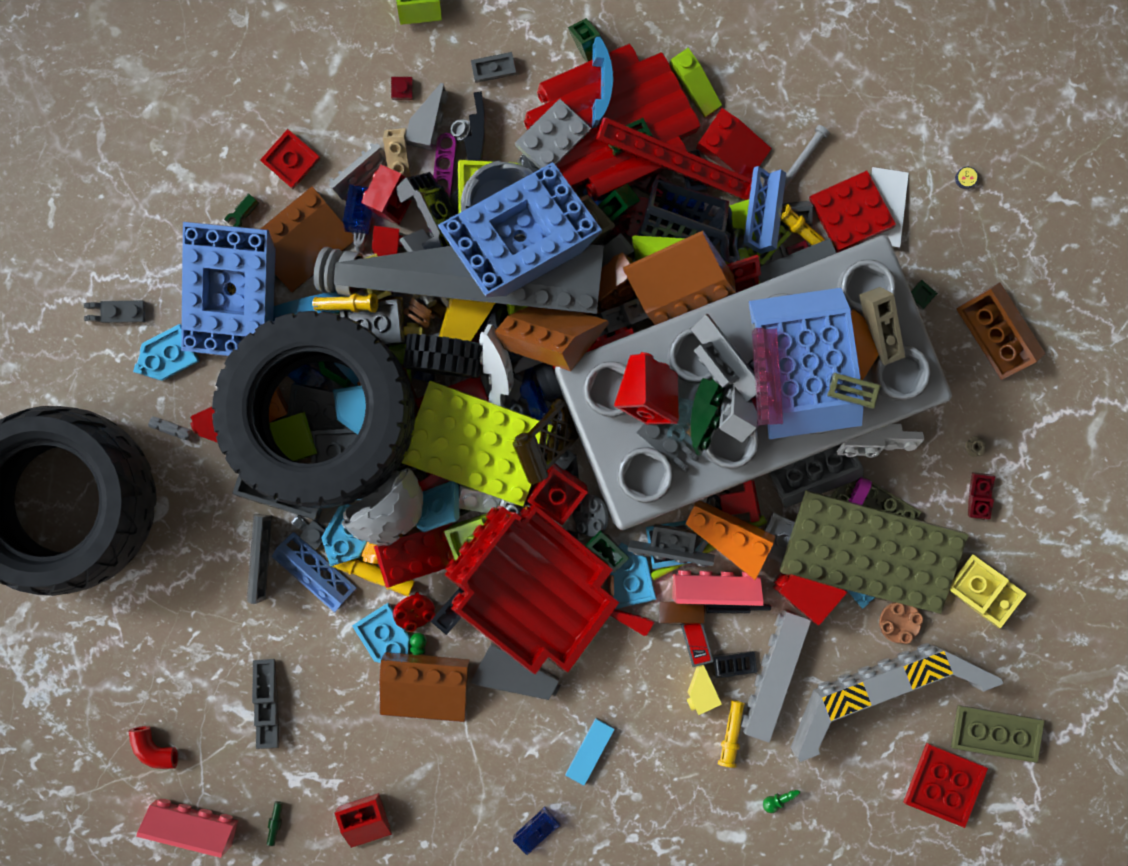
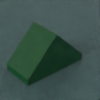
M599 531L585 545L586 548L612 568L614 573L629 559L628 555L610 535Z

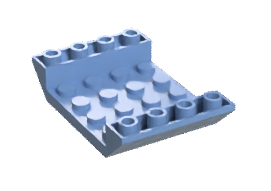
M842 288L748 301L751 322L755 324L768 409L766 423L769 439L862 426L864 406L827 396L833 373L860 379L851 312ZM841 380L837 381V384L862 390L860 385ZM835 389V393L864 400L863 396Z

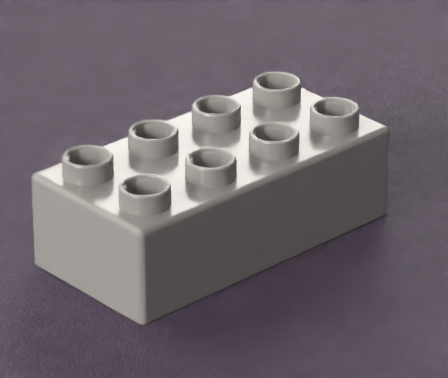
M885 235L586 352L572 371L555 367V375L563 398L570 411L613 523L620 530L629 529L948 402L952 398V392L890 239ZM878 287H882L894 294L905 358L883 365L879 355L877 356L863 381L881 386L875 408L872 409L865 406L863 408L862 426L769 439L766 423L767 409L764 415L757 416L758 428L754 435L748 436L743 443L718 428L711 435L709 448L704 450L701 456L697 455L699 457L697 461L691 460L687 454L681 451L677 458L685 462L690 468L686 473L636 433L644 424L643 422L614 407L630 355L640 354L641 352L653 355V359L668 364L670 369L678 374L679 421L678 424L663 425L696 454L692 445V439L686 431L691 427L693 402L701 380L705 378L711 381L712 374L698 360V355L694 350L702 343L692 332L691 328L706 314H709L744 361L748 363L759 353L755 324L751 322L748 301L842 288L850 307V312L854 309L863 316L860 294ZM862 386V391L873 393L874 389ZM765 389L761 390L753 398L766 400ZM863 396L865 401L871 402V398Z

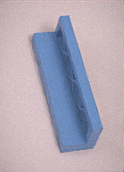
M757 166L753 169L743 244L762 254L777 249L786 172L780 169L768 173L760 166ZM760 176L764 178L763 186L760 181ZM758 194L761 199V205L759 204V201L757 199ZM755 212L759 219L758 224L755 219ZM753 232H754L755 237H756V242H754V241L752 240V233H753Z
M294 532L276 548L271 556L334 613L356 590V587L334 567L329 566V563ZM293 540L299 546V551H292L287 544ZM304 556H311L315 560V565H308L304 560ZM320 570H327L331 574V579H324L320 575ZM336 584H342L348 589L344 596L337 591Z

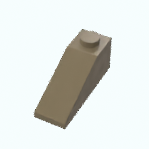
M882 287L860 294L863 316L882 364L887 365L905 358L894 294Z

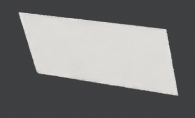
M872 167L871 178L896 225L894 228L863 242L885 235L890 239L893 247H900L909 173Z

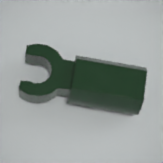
M248 193L236 206L235 212L227 214L224 220L229 223L232 219H236V223L233 226L241 227L242 220L251 214L259 202Z

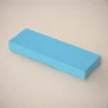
M595 718L565 776L585 785L609 741L614 727Z

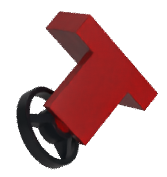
M754 479L743 483L745 491L730 493L728 490H724L727 494H720V497L714 494L707 498V504L710 505L713 497L716 500L715 507L730 515L749 512L751 522L760 521L761 518Z

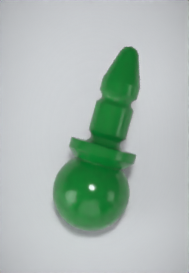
M415 633L410 639L412 646L410 652L413 655L425 653L424 647L427 644V638L424 634Z
M792 790L781 796L778 793L775 796H768L763 800V808L767 813H776L779 808H784V803L795 799L800 794V791Z

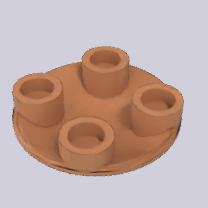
M893 602L882 611L879 626L881 632L888 640L895 643L908 644L919 634L923 617L916 607Z

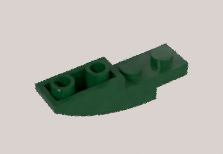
M702 378L691 412L692 445L699 456L702 455L704 450L709 448L711 435L720 426L718 407L723 400V392L726 386L722 388L713 378L711 381Z

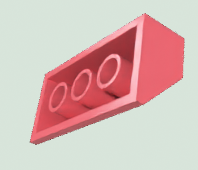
M678 570V574H673L672 599L677 604L763 606L761 578L757 576L756 580H754L745 572H742V575H734L732 571H721V575H712V571H699V574H691L690 570Z
M158 799L149 805L136 837L221 858L233 844L238 820L233 819L231 815L221 814L219 816L212 814V811L207 809L195 810L191 809V806L187 804L176 805L172 804L170 800Z

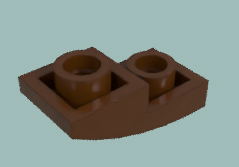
M674 601L659 602L660 624H705V604H677Z

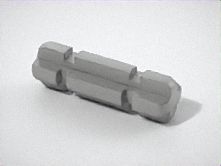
M154 416L151 417L148 424L153 429H159L161 432L178 436V438L188 440L191 434L190 429L180 427L166 420L162 421V419Z

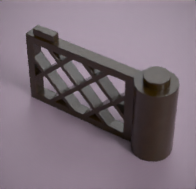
M557 399L551 405L552 409L528 433L517 435L513 441V447L530 484L545 480L548 477V470L579 438L565 400ZM560 410L562 412V421L559 420ZM549 421H552L553 425L551 432L548 431ZM558 424L561 425L560 436L557 435ZM567 428L571 435L568 439L566 438ZM538 432L541 433L539 444L535 436ZM547 436H550L549 447H546ZM556 439L559 440L558 450H555ZM545 451H548L547 461L544 459Z

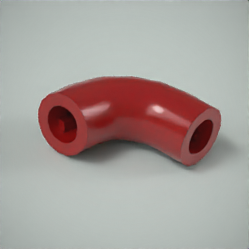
M139 726L128 731L132 751L141 763L155 769H175L177 767L178 751L176 747L163 748L157 746L153 742L150 726Z

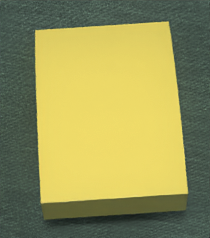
M973 554L953 579L949 590L998 629L1004 625L1026 595V593L1010 583L1007 578Z

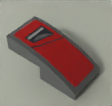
M681 623L692 667L713 662L703 624Z

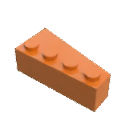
M701 500L695 503L686 522L689 528L756 580L774 544L775 535Z

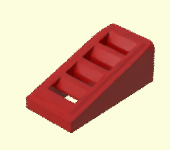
M614 609L610 615L643 636H647L654 624V621L650 618Z

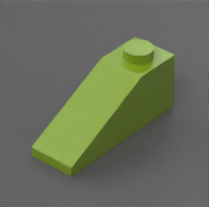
M686 48L670 60L671 71L704 118L722 107L703 68L689 48Z

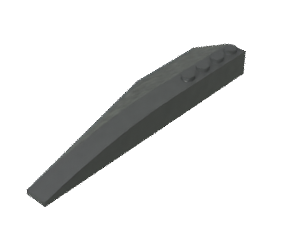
M514 237L518 242L526 239L525 237ZM590 244L581 254L506 296L485 297L452 246L336 262L334 285L597 314L604 246Z

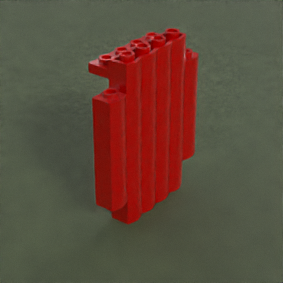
M630 43L609 52L613 70V87L610 102L603 118H608L625 126L644 118L653 138L687 152L681 139L696 133L700 128V123L676 76L671 71L664 54L660 52L639 62L638 56ZM593 60L539 84L537 95L540 102L545 104L526 112L524 124L527 130L559 99L591 128L590 132L556 165L575 193L579 186L587 184V193L597 202L608 197L614 190L627 183L629 186H632L667 169L626 151L614 156L612 148L610 149L607 143L596 139L601 122L597 128H592V107L595 99H601V67L593 66ZM642 126L636 127L634 130L642 129Z
M536 505L524 507L519 515L516 512H509L503 506L493 507L487 513L486 518L488 519L483 526L479 524L473 531V539L461 546L459 557L456 560L452 559L445 568L447 570L445 576L464 591L462 594L459 593L455 596L451 609L531 673L536 675L547 658L562 670L569 672L619 604L616 599L601 588V585L613 569Z

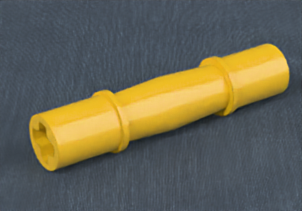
M358 558L331 566L347 572L349 575L354 574L369 582L385 587L380 567L360 561ZM410 580L386 588V590H392L409 597L415 581Z

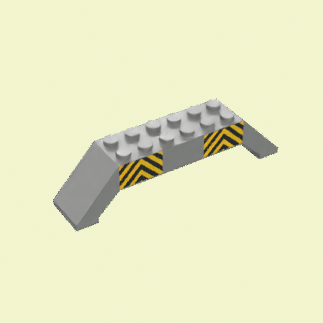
M925 643L918 646V650L913 652L904 651L899 653L895 659H883L878 661V665L874 667L865 666L858 669V673L853 675H841L835 682L830 683V681L820 683L818 688L814 689L790 748L799 762L820 755L819 747L832 721L952 675L969 681L970 685L983 692L1004 683L1001 678L932 644Z

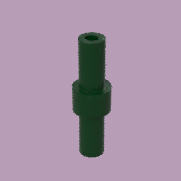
M275 801L272 817L269 818V833L266 843L268 846H275L277 832L281 828L282 819L280 817L283 802Z

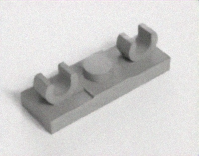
M371 143V149L366 153L362 151L363 156L354 161L344 172L339 171V176L335 180L329 179V185L342 200L378 170L380 164L384 165L387 163L385 152L378 143L375 145Z

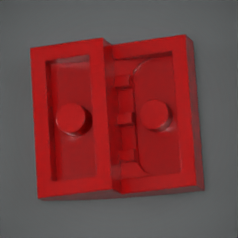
M758 255L727 264L734 274L736 293L759 284L758 276L761 275Z

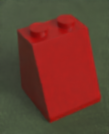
M641 352L640 354L630 355L614 407L646 425L678 424V374L671 370L668 364L653 359L654 356L649 353Z
M780 573L773 581L775 585L772 587L818 626L847 594L845 590L835 586Z

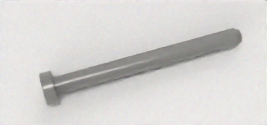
M821 125L816 127V134L787 172L784 191L820 141L829 136L830 132Z

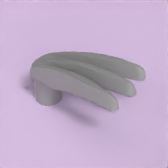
M356 215L353 216L354 245L359 253L364 251V244L373 220L372 216L369 217L364 233L365 216L362 215L359 232H357Z

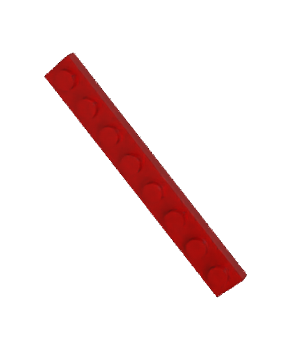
M603 118L596 137L597 140L745 201L750 198L752 179L618 122Z

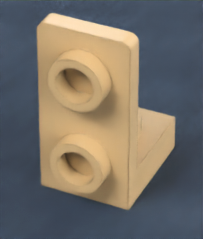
M406 128L385 130L383 143L388 168L402 173L405 177H409L410 168L405 141Z

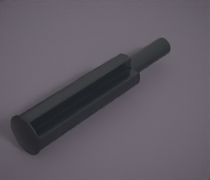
M706 604L707 614L751 613V611L771 610L770 604H763V606Z

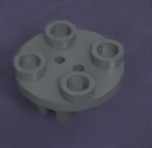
M585 495L574 510L576 530L579 534L594 537L599 531L604 532L608 525L606 505L604 500H601L596 495Z

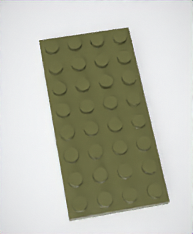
M805 490L780 572L941 614L969 535L966 532Z

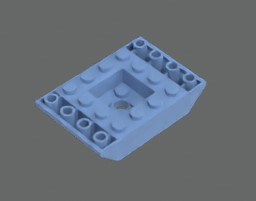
M553 162L438 225L485 297L506 296L581 254L602 232L600 226ZM517 234H523L526 239L518 242L514 237Z
M183 222L181 351L229 356L233 349L236 350L238 348L239 342L250 332L253 334L260 325L270 320L273 322L275 247L269 230ZM229 283L234 284L236 287L234 295L230 294L227 290Z

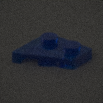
M532 367L525 370L520 393L522 398L527 399L531 416L541 420L548 413V409L540 386L536 387L533 381L535 372Z

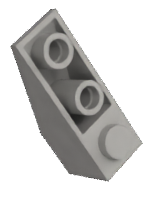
M444 83L438 85L410 118L405 138L407 145L432 150L433 144L437 145L439 132H436L437 126L442 124L443 120L441 108L442 104H446L448 98V91H446Z

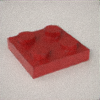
M287 129L260 161L290 188L294 189L321 158Z

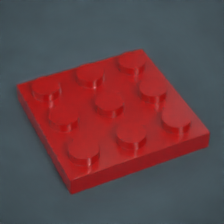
M864 171L809 197V201L812 203L823 228L831 239L836 253L888 231L896 225L868 171Z
M926 742L903 802L906 805L965 828L988 768Z

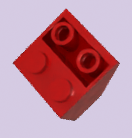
M379 793L340 805L334 812L340 832L351 848L392 835Z

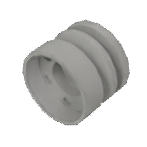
M323 247L318 254L314 267L315 288L318 291H327L331 294L337 291L339 295L347 297L354 293L358 294L361 288L334 285L335 263L363 259V255L352 251H344L342 253L340 249Z

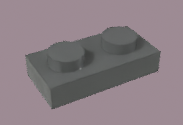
M512 52L471 60L475 83L516 75Z

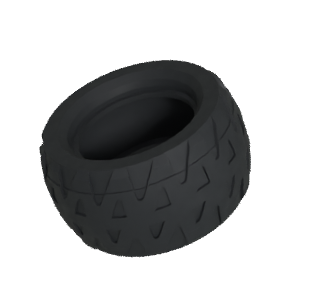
M64 406L28 408L0 419V584L20 592L35 595L56 596L70 594L92 588L109 580L137 555L153 525L154 507L157 503L156 486L150 471V464L143 451L130 435L118 425L94 412ZM56 447L72 452L88 466L96 480L99 491V510L91 531L80 544L65 553L49 550L32 540L22 528L15 510V491L23 470L39 454Z

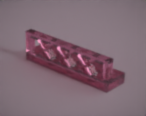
M755 328L752 330L758 426L783 424L777 328Z

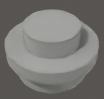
M456 120L451 125V133L456 140L464 141V137L469 136L471 133V126L466 120Z

